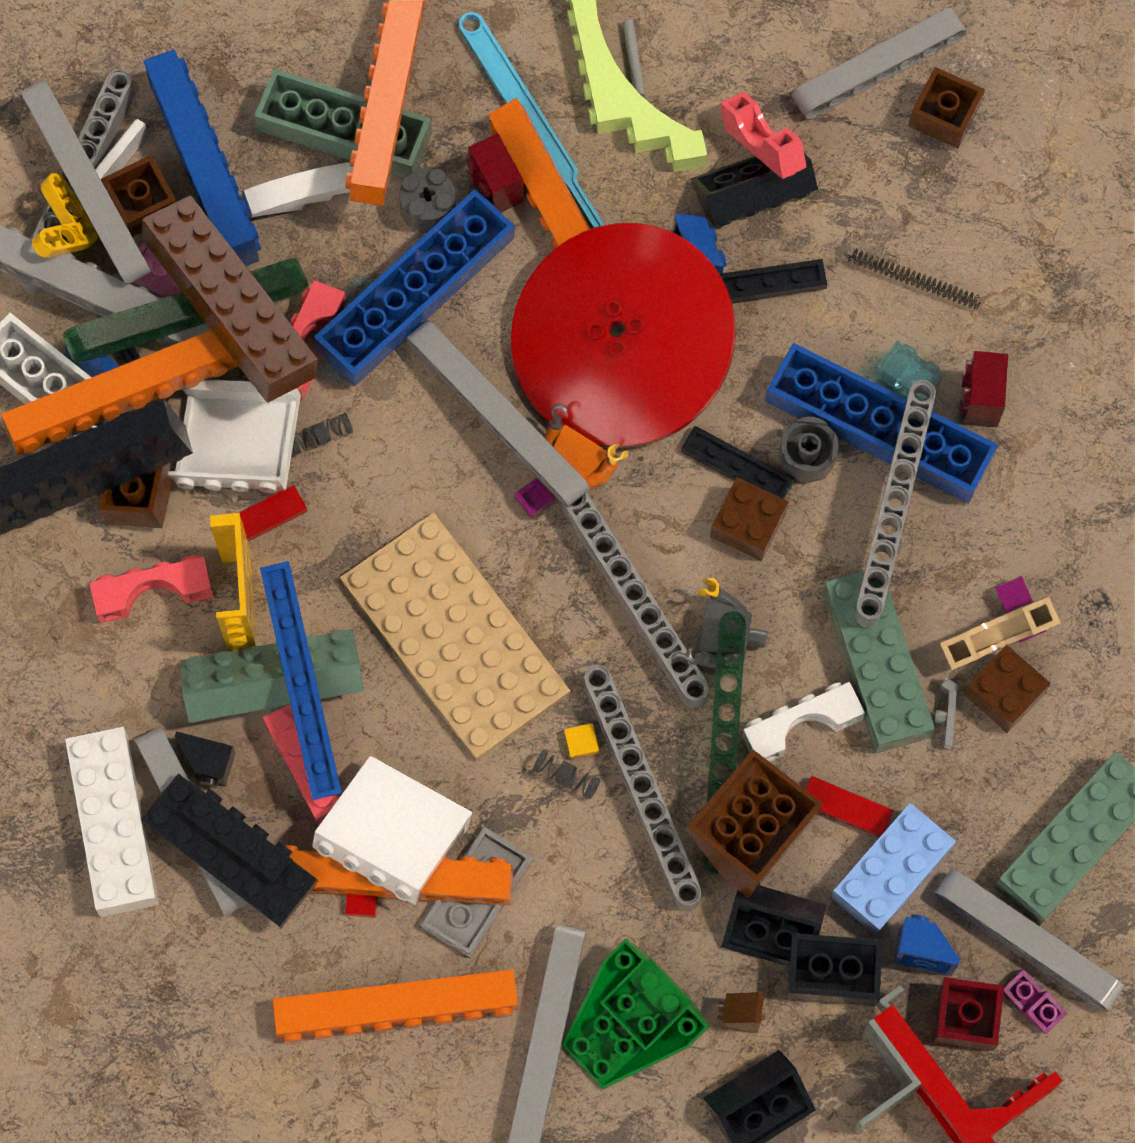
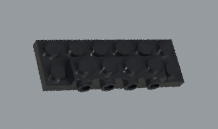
M178 773L141 821L279 928H282L319 882L318 879L290 858L293 852L279 841L276 845L266 839L269 834L257 824L251 828L243 822L246 816L232 806L228 810L220 803L223 799L210 788L205 793Z

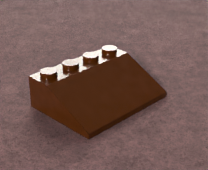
M753 749L685 830L724 880L749 899L813 821L823 803Z

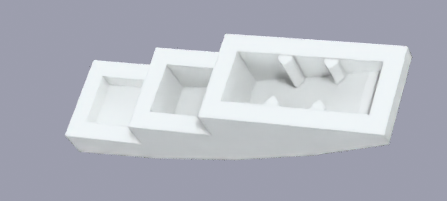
M350 162L325 166L285 176L243 190L242 194L250 217L302 210L305 204L330 201L333 195L349 193L350 189L345 188L348 172H353L354 167H350Z

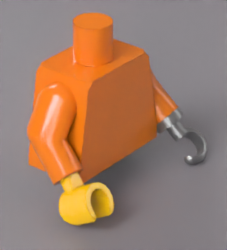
M563 404L554 405L551 409L554 419L549 421L544 438L585 479L590 487L589 490L605 484L618 467L617 462L628 457V451H623L620 457H618L616 449L620 444L611 445L607 451L567 425L563 426L561 422L562 417L556 413V408L563 409L565 413L568 409ZM546 487V490H547L552 496H554V495L552 494V492Z

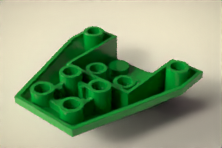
M624 939L604 959L562 1046L599 1086L605 1089L689 1048L710 1026L693 1000L654 959L628 939Z

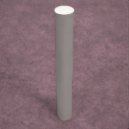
M633 20L623 21V29L632 86L644 97L645 92Z

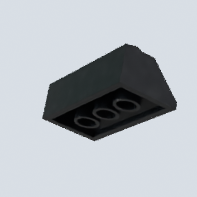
M805 153L806 168L784 179L779 177L756 156L691 178L703 211L714 226L728 225L733 219L742 216H754L759 210L768 207H779L785 201L793 198H805L810 195V192L818 190L812 161Z

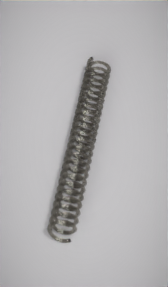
M858 248L854 250L852 256L848 255V262L853 260V264L858 262L859 267L863 264L864 269L868 267L869 270H872L874 267V272L878 270L879 274L884 272L885 277L890 273V278H893L895 275V280L899 278L900 282L905 280L906 285L911 281V286H914L916 283V288L921 286V290L926 288V291L930 292L932 289V294H935L937 291V296L942 294V297L945 298L947 296L948 300H951L953 297V302H956L958 299V304L963 302V305L966 306L969 302L968 307L972 308L974 305V310H977L981 302H978L979 294H976L973 299L974 293L971 292L968 297V290L963 294V288L957 294L958 287L955 286L952 291V284L946 290L947 282L943 284L942 288V280L936 286L937 279L934 278L931 283V276L925 282L926 274L920 280L921 272L915 278L916 271L913 270L910 275L911 269L908 268L904 275L905 266L899 272L900 264L896 266L893 272L895 263L893 262L888 269L889 260H887L883 267L884 258L878 264L879 256L875 258L872 264L874 255L872 254L867 261L868 252H866L862 259L863 250L860 251L856 258Z

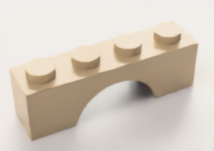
M1045 596L943 640L940 644L951 669L954 670L1005 647L1006 644L1009 645L1061 624L1049 596Z

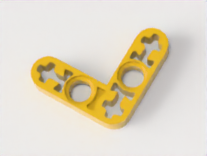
M57 173L50 174L41 183V191L62 225L45 228L32 239L34 250L44 258L88 249L98 239V233L68 182ZM66 207L73 213V215H71L67 211ZM61 235H63L64 237H66L67 240L69 241V243H67V242L62 238Z

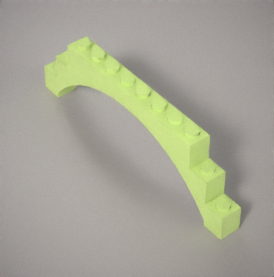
M564 0V2L570 3L571 10H567L568 22L570 27L575 26L576 34L572 35L575 51L580 50L581 59H578L580 76L585 75L587 83L583 84L585 100L591 101L592 108H588L591 125L596 124L597 133L601 134L626 129L628 143L634 144L635 153L664 148L666 162L672 163L673 172L706 167L707 151L702 130L693 131L657 110L637 92L615 63L602 34L597 15L596 0Z

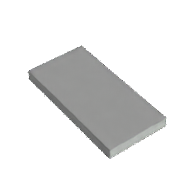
M484 826L465 854V856L477 858V862H489L491 858H500L507 860L508 864H512L514 870L512 893L534 860L532 855ZM435 901L421 922L420 928L468 958H471L504 905Z

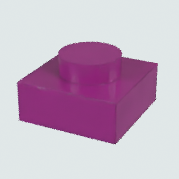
M535 478L514 493L515 500L531 519L554 503V498L538 478Z

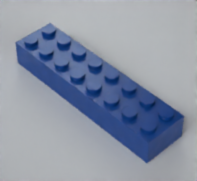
M175 49L143 60L150 87L201 209L245 266L259 262L257 251L261 250V246L258 241L257 230L254 223L250 222L249 212L244 200L239 196L236 180L233 175H230L227 159L224 152L220 151L217 135L214 128L210 127L208 114L204 105L200 103L199 93L194 81H191L189 77V70L184 57L178 58Z
M474 189L314 336L315 350L355 387L405 341V337L433 315L514 239L515 225L482 194Z
M793 343L767 389L765 402L799 419L803 417L822 419L836 433L839 439L891 464L907 399ZM931 412L916 478L969 504L996 453L998 444ZM916 419L908 421L912 427L922 426ZM911 446L901 447L907 454L915 453V449Z

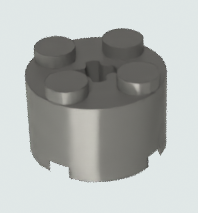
M420 169L403 178L399 190L401 215L405 223L410 227L418 229V232L427 233L456 207L454 185L443 170Z
M803 417L796 420V422L784 430L781 438L779 461L783 472L800 482H815L825 479L835 464L839 447L838 437L822 419ZM805 448H811V452H807Z

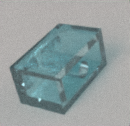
M897 341L877 365L874 376L907 399L910 388L916 381L926 380L931 382L936 389L940 385L943 373L940 372L939 367L931 361L926 362L919 357L914 348ZM922 393L915 394L917 400L926 401L928 399Z

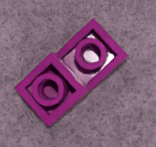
M1022 576L995 587L1006 613L1033 602ZM1044 630V631H1042V632H1040V633H1037V634H1035V635L1029 636V637H1027V638L1021 639V640H1019V643H1021V642H1023V641H1025V640H1028V639H1030V638H1032V637H1035V636H1037V635H1039V634H1042V633L1046 632V630Z
M1019 969L1004 984L1003 995L1044 1034H1047L1067 1014L1047 991H1043L1024 969Z

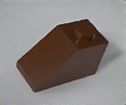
M726 993L725 1002L719 1001L717 1019L722 1020L721 1028L757 1033L761 1024L764 993Z

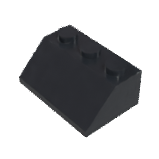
M760 885L749 899L737 890L721 947L788 966L792 933L819 935L827 905Z
M792 933L786 999L876 1006L880 1000L883 940Z
M780 1049L703 1098L714 1121L728 1143H766L816 1111L796 1067Z

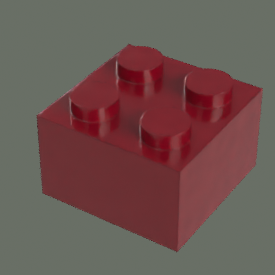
M497 133L469 146V158L466 159L469 170L466 172L473 186L477 185L480 189V194L501 213L523 203V178L500 135Z
M974 351L971 360H966L965 371L963 370L961 387L964 388L959 406V414H964L963 424L998 427L1005 409L1008 354Z
M944 977L939 986L933 1043L994 1051L999 1041L1004 985Z

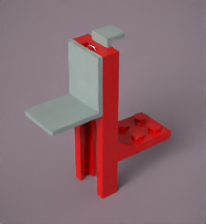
M900 985L879 1000L876 1006L881 1013L867 1023L863 1033L904 1089L861 1119L853 1130L856 1134H859L905 1099L916 1093L952 1143H996L991 1136L1053 1092L1063 1080L1056 1071L1050 1076L1044 1072L1030 1082L1031 1084L1026 1087L1028 1092L1024 1094L1019 1090L1002 1104L1003 1107L971 1110L894 1005H889L904 992Z

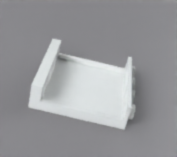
M204 380L195 387L184 388L183 391L187 394L188 398L183 423L186 425L193 454L178 461L175 471L168 472V476L174 483L183 489L204 486V488L214 491L221 490V487L231 488L238 492H247L248 489H259L264 493H275L276 490L286 491L301 393L296 388L267 403L254 385L247 381Z
M370 756L315 831L312 847L322 856L331 857L338 861L347 870L357 872L368 878L372 884L382 886L393 892L400 900L409 901L416 905L420 891L458 836H463L469 828L472 812Z

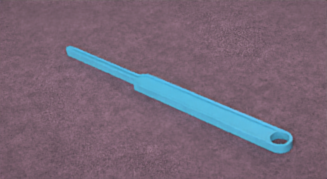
M475 12L465 13L459 20V30L506 104L517 98L521 102L575 202L592 229L604 226L603 221L577 182L578 169L483 18ZM468 19H475L480 23V27L475 31H467L463 28V23Z

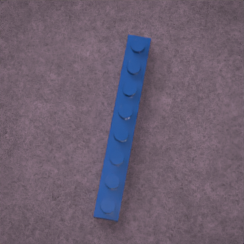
M286 561L260 567L312 800L342 794L290 563Z

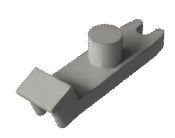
M948 676L945 677L939 691L947 694L946 711L935 710L934 723L945 724L943 749L951 750L956 696L960 685L949 680Z

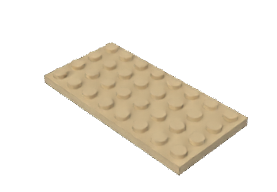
M434 512L340 577L342 584L476 761L571 694V690Z

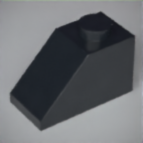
M176 731L175 739L195 776L200 780V783L212 788H217V785L226 786L236 754L234 747Z

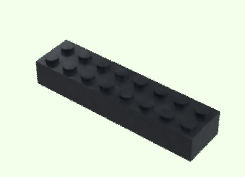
M161 399L1 467L0 535L13 529L22 528L32 521L48 517L58 510L74 506L84 499L100 495L110 488L126 484L136 477L152 473L162 466L178 462L184 457L193 454L186 425L165 400Z

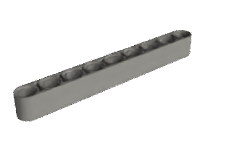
M117 69L109 73L78 137L86 154L93 155L90 161L94 169L106 157L134 97L135 92L132 80L125 70ZM120 84L126 85L122 89H115V87ZM107 108H115L112 112H104ZM97 131L104 132L100 136H93V134ZM62 171L61 176L65 178V180L68 182V184L70 185L71 189L73 190V188H72V186H71L69 180L67 179V177H66L64 171ZM47 203L31 239L45 228L62 225L49 203ZM66 207L67 211L71 215H73V213ZM61 235L62 238H63L65 241H67V238L64 237L63 235ZM18 279L21 288L28 294H38L43 290Z
M43 79L21 91L20 93L125 284L128 285L150 273L151 270L46 80Z
M426 320L405 337L411 348L564 506L569 507L590 489L585 479L431 321Z
M919 380L912 384L907 398L855 608L854 617L857 623L863 627L875 626L883 612L936 396L935 387L926 380ZM922 393L927 396L928 400H917L915 394ZM916 419L922 426L912 427L908 421ZM911 446L915 449V453L907 454L901 447ZM904 472L908 475L909 479L905 481L899 480L895 473ZM892 498L898 499L902 502V506L893 507L889 504L888 500ZM890 525L895 528L896 532L887 534L881 527ZM877 552H884L890 559L880 561L876 558L875 554ZM870 579H878L882 582L883 586L881 588H873L869 585L868 581ZM871 606L876 610V614L872 616L866 615L862 612L861 608Z
M587 492L579 498L582 502L577 506L570 505L566 507L561 503L564 515L682 702L690 708L703 706L708 696L709 686L697 665H692L688 662L686 648ZM587 520L596 523V527L585 529L582 523ZM601 544H607L611 547V550L607 553H601L596 548ZM619 567L623 568L627 573L624 576L617 577L611 571ZM631 591H636L642 597L639 600L632 601L626 595ZM645 615H652L657 621L654 624L647 625L641 619ZM667 639L672 643V646L662 649L657 645V641ZM675 663H683L687 670L683 673H677L672 669V666ZM691 687H698L702 690L703 694L699 697H692L688 694L687 690Z
M593 665L585 672V692L674 904L682 911H692L698 906L700 901V885L610 672L604 666ZM599 676L605 680V683L602 686L596 687L589 681L591 678ZM609 702L615 705L616 710L612 713H605L601 710V705ZM615 729H623L626 731L627 736L619 740L615 739L611 733ZM627 755H633L637 757L639 762L634 766H627L624 764L623 758ZM642 781L647 783L650 789L645 793H639L634 789V785ZM655 808L660 811L661 816L656 820H651L646 817L645 812L648 809ZM661 835H667L672 839V844L668 847H662L656 842V839ZM672 862H679L684 867V870L680 874H673L668 870V865ZM683 889H690L694 892L695 898L687 902L680 898L679 893Z
M556 924L508 1143H541L586 930Z

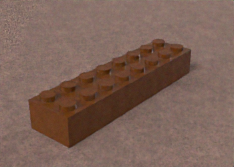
M191 195L142 219L141 239L267 403L316 378L317 357Z

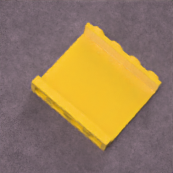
M240 513L210 515V526L222 563L237 562L240 610L216 612V618L228 651L257 646L251 554Z

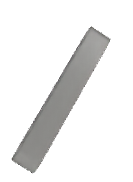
M952 8L945 9L802 84L794 90L791 97L804 117L812 119L953 45L966 35L967 29Z
M161 726L134 739L161 793H163L178 773L188 780ZM200 867L224 916L248 905L241 897Z
M951 869L935 891V897L943 904L1097 1009L1108 1012L1124 989V985L1118 979L962 873Z

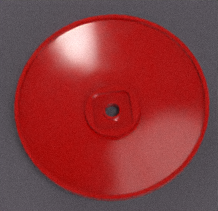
M616 223L595 227L568 239L555 248L536 267L527 280L515 307L511 329V352L517 378L531 404L548 422L554 419L551 414L552 407L556 404H563L568 409L566 413L563 409L556 408V413L562 417L561 422L563 426L567 425L601 447L609 448L613 444H620L617 448H630L663 440L679 432L701 415L721 389L731 366L735 349L736 323L733 304L727 287L714 265L699 249L681 236L666 229L641 223ZM616 323H622L625 326L624 333L619 337L611 335V328Z

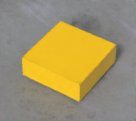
M593 723L564 729L570 759L599 753Z

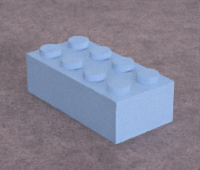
M909 803L834 889L831 899L877 937L952 850L956 841L914 805Z

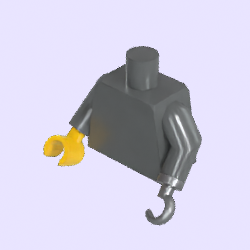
M708 578L702 580V582L707 584L708 590L704 588L698 590L700 596H710L711 598L707 599L699 652L693 659V649L689 648L686 652V658L692 665L699 664L720 671L737 664L740 660H744L747 645L764 648L767 631L750 628L752 614L747 611V608L731 594L720 588L717 580Z

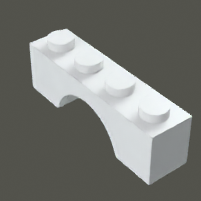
M840 682L832 684L825 689L826 693L817 697L814 694L808 695L799 700V705L790 709L788 706L781 707L775 710L770 718L765 720L757 718L745 725L746 728L743 729L742 738L749 752L754 749L771 762L784 756L786 735L799 723L818 721L838 732L862 721L865 712L850 682L841 685Z

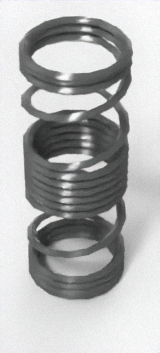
M344 412V414L342 413V415L339 414L338 416L340 432L330 419H327L326 425L322 421L311 426L315 439L309 430L304 428L305 446L295 433L292 449L294 454L302 453L297 439L305 451L308 450L305 430L317 447H319V444L322 446V444L324 445L332 441L328 421H330L338 435L342 438L340 416L343 419L347 433L352 434L353 428L347 414Z
M543 750L540 753L533 770L539 773L550 763L548 778H553L556 775L555 782L565 787L571 782V790L577 789L585 779L582 795L589 799L593 797L599 786L600 778L593 776L584 793L589 773H586L579 784L573 788L578 768L563 761L557 771L550 777V770L555 756L552 755L545 766L539 770L547 757L548 751Z

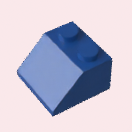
M685 214L674 215L673 233L692 243L708 258L719 274L723 273L727 263L723 251L717 250L715 244L717 242V235L713 225L708 226L705 217Z
M913 914L911 918L905 917L899 929L893 963L952 976L959 965L960 959L936 923L929 922V918L922 915Z

